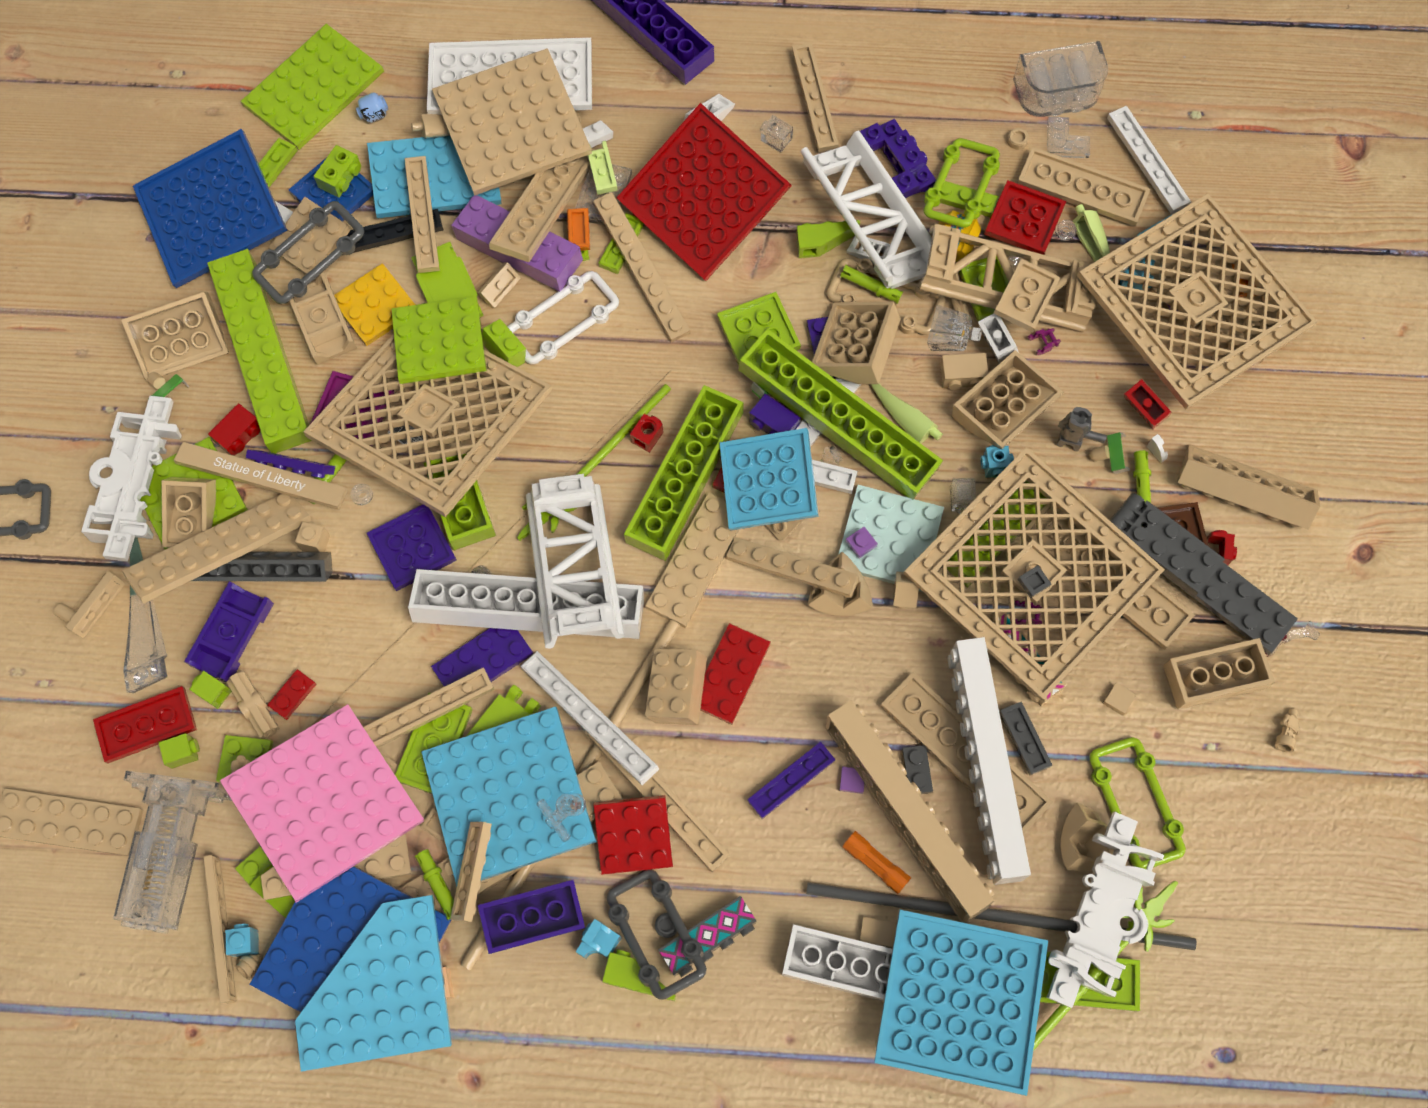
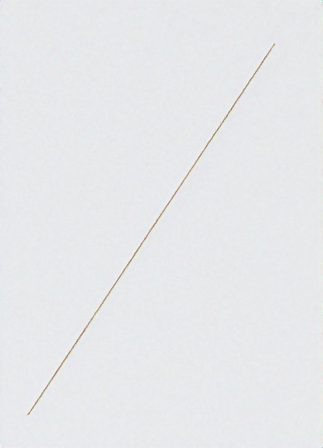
M669 371V373H667V375H665V377H663V378H662V379H661V380H660V381H659V382H658V383H657V384H656V385H655V386H654V387H653L604 437H602V439H600V441H598V443H596V445H594L564 476H566L589 452H591V450H593V448H595V446H597V445H598V444H599V443H600V442H601V441H602V440H603V439H604V438H605V437H606V436H607V435H608V434H609V433H610V432H611V431H612V430H613L662 380H664V378H666V376H668V374H670V372H672V371ZM526 512V514H524V516H522V518H520V520H518V522H516L466 573H468L513 527H515V525H517V523H519V521H521V519H523V517H525V515H527L528 512ZM416 622L394 644H392V646H390V648H388V650H386L383 653V655H381V657H379L323 714H321V716H319V718H317L316 721L312 723V725L315 724L367 671H369V669H371V667H373V665H375L378 662V660H380V658H382V656H384L416 624Z

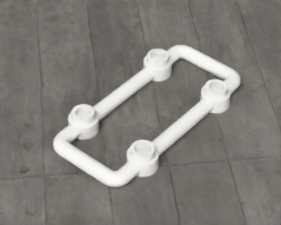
M588 271L581 276L572 275L567 281V286L560 292H556L529 312L522 310L516 314L515 321L507 326L512 333L519 328L523 330L530 328L535 317L570 293H581L584 289V284L591 279L611 301L606 306H595L590 317L554 342L544 341L540 346V351L535 355L531 356L526 350L525 361L528 364H536L543 359H554L558 354L557 349L593 324H604L608 321L609 313L618 307L619 299L598 273Z

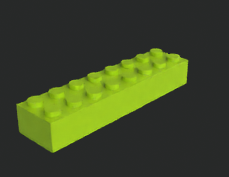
M706 385L702 387L624 533L627 544L659 559L667 560L721 457L720 442L730 440L743 415L744 402Z

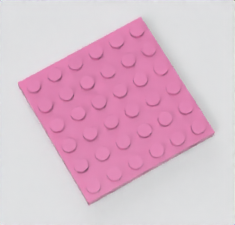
M349 705L337 710L220 780L296 903L424 822V818Z

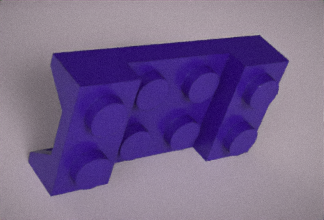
M229 581L184 662L190 667L201 672L205 671L209 675L227 683L229 678L237 672L241 664L238 661L259 623H264L274 603L267 597H259Z

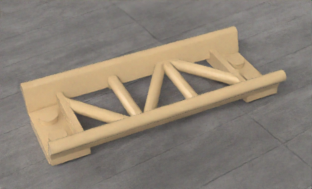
M936 223L934 226L931 225L929 233L933 235L927 270L920 283L919 290L996 309L1003 293L992 290L991 287L995 260L997 256L1010 282L1014 272L1005 255L1009 254L1028 259L1030 263L1036 266L1039 262L1069 270L1065 276L1060 278L1053 292L1054 294L1067 285L1064 307L1060 308L1047 304L1039 321L1080 332L1085 331L1087 323L1092 318L1096 299L1077 277V274L1091 264L1076 260L1069 262L960 233L959 229ZM959 241L979 246L955 263ZM988 251L983 287L952 279L954 274Z

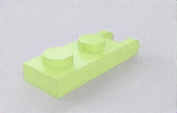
M602 141V149L593 150L592 154L588 155L597 195L618 191L607 143Z

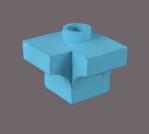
M594 919L583 931L582 942L576 953L585 959L594 953H599L609 958L610 952L613 953L622 937Z

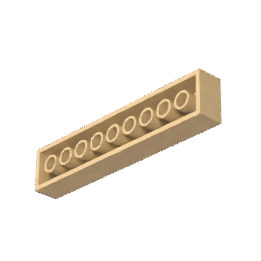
M850 700L828 715L826 730L852 767L858 772L868 790L960 921L968 923L987 910L995 901L993 899V891L986 883L983 884L978 878L979 872L971 862L968 864L963 857L964 851L957 842L953 843L948 836L950 832L943 822L939 823L935 818L933 807L929 802L925 803L920 797V789L914 782L910 783L905 776L907 772L900 762H895L892 757L893 752L888 744H883L880 741L876 727L872 723L868 724L865 720L863 709L858 704L855 706L853 701Z

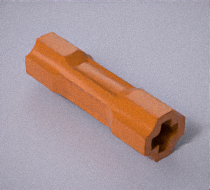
M854 831L844 843L842 848L866 865L897 894L910 881L911 877L872 847L858 832Z

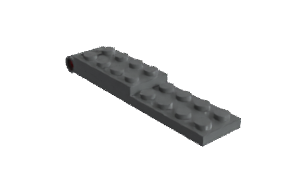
M1135 493L1130 494L1109 520L1165 569L1162 572L1165 577L1248 640L1260 638L1264 652L1268 655L1275 650L1298 620L1297 617L1223 562L1225 559L1149 501L1145 502L1141 496Z

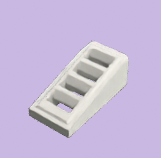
M855 236L847 249V253L859 259H869L872 262L868 254L863 251L862 245L859 250L855 249L859 242ZM868 238L878 255L880 252L884 253L883 256H880L881 259H884L890 244Z

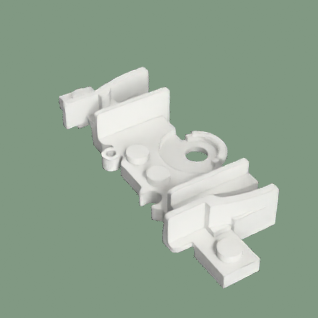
M149 396L144 415L117 412L110 435L114 442L110 456L97 460L90 468L89 480L96 489L99 487L100 490L95 506L89 505L81 532L91 542L106 543L103 552L105 559L128 562L135 537L153 539L154 534L146 524L147 520L141 515L142 511L148 506L144 501L141 502L140 499L144 495L151 496L148 490L154 472L152 464H161L163 459L160 454H166L167 452L165 449L167 440L161 439V437L179 440L182 437L177 425L168 424L174 403L171 398ZM120 423L126 428L138 429L139 434L121 432L119 430ZM109 467L112 469L113 472L110 477H100V472L103 468ZM91 522L94 524H112L110 531L89 528Z
M1113 812L1105 835L1097 833L1093 836L1092 841L1114 850L1112 855L1103 851L1095 860L1092 868L1094 875L1087 874L1082 878V883L1086 887H1090V890L1084 892L1076 916L1070 918L1071 921L1076 922L1078 926L1075 933L1065 931L1067 941L1063 952L1053 950L1050 953L1048 963L1057 967L1058 970L1055 972L1046 998L1072 1008L1080 985L1107 997L1116 996L1117 992L1111 990L1114 979H1119L1122 970H1125L1126 967L1116 962L1120 950L1119 945L1121 940L1132 944L1140 941L1145 936L1148 928L1147 917L1142 909L1133 908V905L1138 898L1141 886H1154L1155 882L1153 879L1156 873L1152 872L1155 861L1163 860L1164 857L1161 853L1130 844L1138 821ZM1129 853L1149 859L1146 869L1125 866ZM1124 916L1131 917L1134 922V926L1130 931H1125L1120 926V920ZM1091 963L1109 975L1105 986L1098 983L1088 974Z

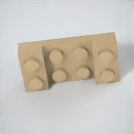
M323 271L315 282L307 285V293L304 296L293 297L290 300L307 345L317 365L357 349L330 283ZM288 286L284 287L286 292L288 291Z

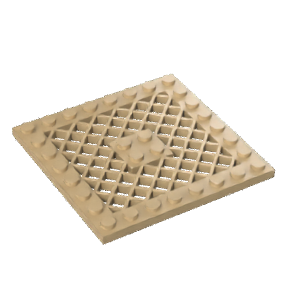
M1209 194L1186 206L1077 274V277L1185 410L1317 324L1316 319ZM1193 229V234L1187 233ZM1199 230L1208 232L1207 237L1199 236ZM1177 239V244L1171 243ZM1183 240L1191 241L1192 247L1184 246ZM1198 243L1207 245L1206 250L1198 249ZM1212 246L1221 248V253L1212 252ZM1161 249V254L1155 253L1156 251ZM1167 250L1176 251V257L1166 255ZM1182 253L1190 254V260L1181 258ZM1196 256L1204 257L1205 263L1197 262ZM1145 259V264L1139 263L1140 261ZM1211 259L1220 261V266L1211 265ZM1151 260L1160 261V267L1150 265ZM1226 262L1235 264L1234 269L1226 268ZM1165 264H1175L1174 270L1165 268ZM1180 266L1189 267V273L1181 272ZM1129 269V274L1122 273L1125 270ZM1195 269L1203 270L1204 273L1200 271L1195 274ZM1134 270L1144 271V276L1134 275ZM1149 272L1159 274L1158 280L1149 278ZM1210 272L1219 274V279L1210 278ZM1225 275L1234 277L1233 282L1224 281ZM1164 276L1173 277V283L1165 282ZM1240 278L1248 280V286L1239 284ZM1118 279L1128 281L1127 287L1118 285ZM1179 279L1185 280L1179 284ZM1133 282L1143 284L1142 290L1134 289ZM1148 286L1157 287V293L1148 292ZM1224 288L1233 290L1232 296L1223 294ZM1163 289L1169 290L1166 295H1162ZM1238 293H1247V299L1238 297ZM1253 295L1262 296V302L1254 301ZM1132 296L1141 297V304L1131 302ZM1147 299L1155 300L1156 307L1146 305ZM1162 302L1171 304V309L1161 308ZM1228 303H1231V309L1225 308ZM1237 305L1246 306V312L1237 311ZM1252 308L1261 309V315L1252 314ZM1267 311L1275 312L1276 318L1267 317ZM1145 312L1155 314L1154 320L1146 319ZM1215 314V319L1209 318ZM1160 315L1170 317L1169 323L1160 322ZM1221 315L1230 316V322L1221 321ZM1175 318L1185 320L1184 326L1175 325ZM1236 318L1244 319L1245 326L1236 324ZM1251 321L1260 323V329L1251 327ZM1199 324V330L1190 328V325L1195 327ZM1266 324L1273 325L1266 330ZM1205 325L1213 326L1214 333L1205 331ZM1220 328L1229 330V336L1220 334ZM1159 329L1168 330V337L1158 335ZM1235 331L1244 333V339L1236 338ZM1174 332L1182 333L1183 340L1175 339ZM1250 334L1256 335L1255 338L1250 340ZM1189 335L1198 337V343L1190 342ZM1204 338L1213 340V346L1204 345ZM1219 341L1228 343V350L1219 348ZM1234 345L1241 346L1234 350ZM1173 346L1182 347V354L1172 352ZM1188 349L1197 350V357L1187 355ZM1203 352L1211 353L1212 360L1204 359ZM1218 355L1225 356L1218 361ZM1187 362L1196 364L1195 370L1186 369ZM1202 366L1208 367L1201 372Z
M393 334L305 429L304 434L310 440L446 517L551 393L552 387L550 384L484 350L487 371L400 384L399 381L387 383V378L398 377L397 369H393L397 365ZM477 375V379L465 381V376ZM461 377L462 382L450 384V379ZM446 380L447 385L435 387L434 382ZM494 384L495 387L488 390L482 389V386ZM415 386L416 388L415 391L404 392L406 387ZM479 387V391L467 393L468 388ZM400 389V393L389 395V390ZM463 390L464 394L452 396V391ZM385 392V396L374 398L373 393ZM512 393V398L500 400L499 395ZM496 396L497 401L485 403L484 398ZM481 399V404L469 405V401ZM402 401V406L391 408L390 403ZM465 402L466 407H460L459 403ZM386 404V409L375 411V406ZM371 407L370 412L360 413L361 408ZM498 408L499 413L487 415V410ZM483 411L484 416L471 417V413ZM392 415H398L399 419L393 420ZM468 415V419L456 421V416ZM388 416V421L377 423V418ZM370 419L373 421V424L361 425V421ZM357 422V427L346 429V424ZM485 424L486 429L474 431L473 426ZM405 426L406 431L394 433V428ZM470 427V432L458 434V429ZM390 429V434L379 436L378 431ZM454 430L455 435L443 437L442 432ZM374 432V437L363 439L364 433ZM423 435V441L412 443V437ZM427 435L432 437L433 439L427 440ZM407 439L408 444L396 446V440ZM472 439V445L460 447V441ZM391 442L392 447L380 449V443ZM456 442L457 448L445 450L444 444ZM375 444H376V449L373 448V447H371V446H369V445H375ZM440 445L441 451L429 453L428 447ZM425 448V454L413 455V450ZM409 451V457L398 458L397 453ZM393 454L394 459L390 458L387 455ZM458 455V461L447 463L446 457ZM442 458L443 464L431 466L430 460ZM427 462V467L415 469V463ZM411 464V469L404 465ZM444 471L445 477L433 479L432 473ZM428 474L429 479L425 478L422 475Z
M1026 447L903 574L971 637H985L987 651L1042 701L1165 569ZM1023 489H1034V499H1024ZM1018 490V499H1009ZM1039 492L1042 493L1047 499H1040ZM1003 505V514H994ZM1008 505H1019V514H1008ZM1024 505H1035V514H1025ZM1040 505H1051V514H1041ZM1056 507L1064 514H1057ZM988 520V530H978ZM993 520H1004V530H993ZM1009 520H1020V530H1009ZM1025 520H1036V530H1026ZM1041 520H1052V530H1042ZM1057 520H1068V529L1058 530ZM1074 523L1081 529H1074ZM1021 535V545H1010V536ZM1026 535H1037V542L1032 539L1027 544ZM1042 535H1053L1054 545H1043ZM1058 535H1069L1070 545H1059ZM1075 535H1085L1086 545H1075ZM977 536H989V545L978 546ZM994 536H1005V545H994ZM973 537V546H963ZM1091 538L1099 545H1091ZM962 551H973L974 561H963ZM978 551H989L990 561H979ZM995 551H1006V561H995ZM1011 551H1021L1011 561ZM1047 551H1054V558ZM1060 551H1070L1071 561H1060ZM1076 551H1086L1087 561H1076ZM1092 551H1102L1103 561H1093ZM957 552L958 561H948ZM1108 553L1116 560L1109 561ZM1039 565L1052 585L1030 598L1017 579ZM1063 566H1071L1072 576L1062 577L1067 571ZM1077 566H1087L1088 576H1078ZM1093 566H1104V576H1094ZM1109 566H1120L1121 576H1110ZM941 567H942V575L938 572V570H939ZM947 567H958L959 577H947ZM963 567H974L975 577H963ZM979 567H990L991 577H980ZM996 567H1005L1001 572L1004 577H996ZM991 582L992 593H981L980 583ZM996 582H1008V593H997ZM1062 582H1073V592H1062ZM1078 582H1089V592H1079ZM1094 582H1105L1106 592H1095ZM1111 582H1120L1111 592ZM951 583H959V591ZM964 583H975L976 593H964ZM1056 583L1057 592H1047ZM1013 585L1022 593H1013ZM967 598H976V606ZM981 598H992L993 609H982ZM997 598H1009V609H998ZM1014 598H1025L1026 609H1014ZM1047 598H1057L1058 608H1047ZM1063 598H1074V608H1064ZM1079 598H1090L1091 608H1080ZM1096 598H1105L1096 608ZM1041 599L1042 608H1031L1030 600L1036 604ZM985 614H993L994 623ZM998 614H1010V625H999ZM1015 614H1026L1027 625H1015ZM1031 614H1042L1043 624L1032 625ZM1048 614H1059V624H1048ZM1064 614H1075L1076 624H1065ZM1081 614H1090L1081 624ZM1002 630H1011V638ZM1016 630H1027L1028 641H1017ZM1032 630H1043L1044 641H1033ZM1049 630H1060V640L1050 641ZM1065 630H1075L1066 640ZM1019 646H1028L1029 655ZM1033 646H1044L1045 657H1034ZM1050 646H1060L1051 656ZM1037 662L1045 663L1042 666H1040Z

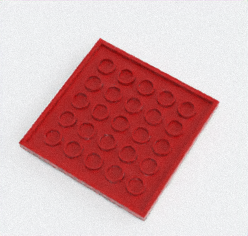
M700 103L617 196V199L697 274L707 281L792 185Z

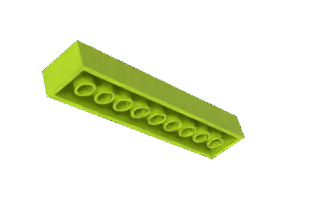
M245 249L207 262L265 445L271 453L276 454L312 441L304 434L305 429L309 426V422L266 292L252 275L256 262L250 251Z
M766 329L740 359L738 370L904 496L914 500L943 462L941 458L770 330Z

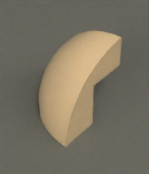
M843 552L836 556L828 565L858 574L859 580L852 597H845L813 587L808 601V605L815 610L836 616L855 615L873 607L871 593L863 575L852 560Z
M1078 802L1069 812L1063 826L1061 854L1067 870L1087 871L1092 870L1096 858L1103 851L1113 855L1114 850L1092 841L1093 836L1097 833L1105 835L1107 826L1101 822L1098 813Z

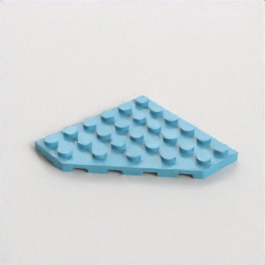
M433 895L382 903L295 1020L301 1072L452 1046Z

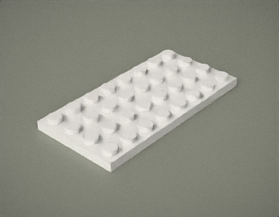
M591 38L429 43L427 113L442 115L432 88L547 48L574 110H592Z

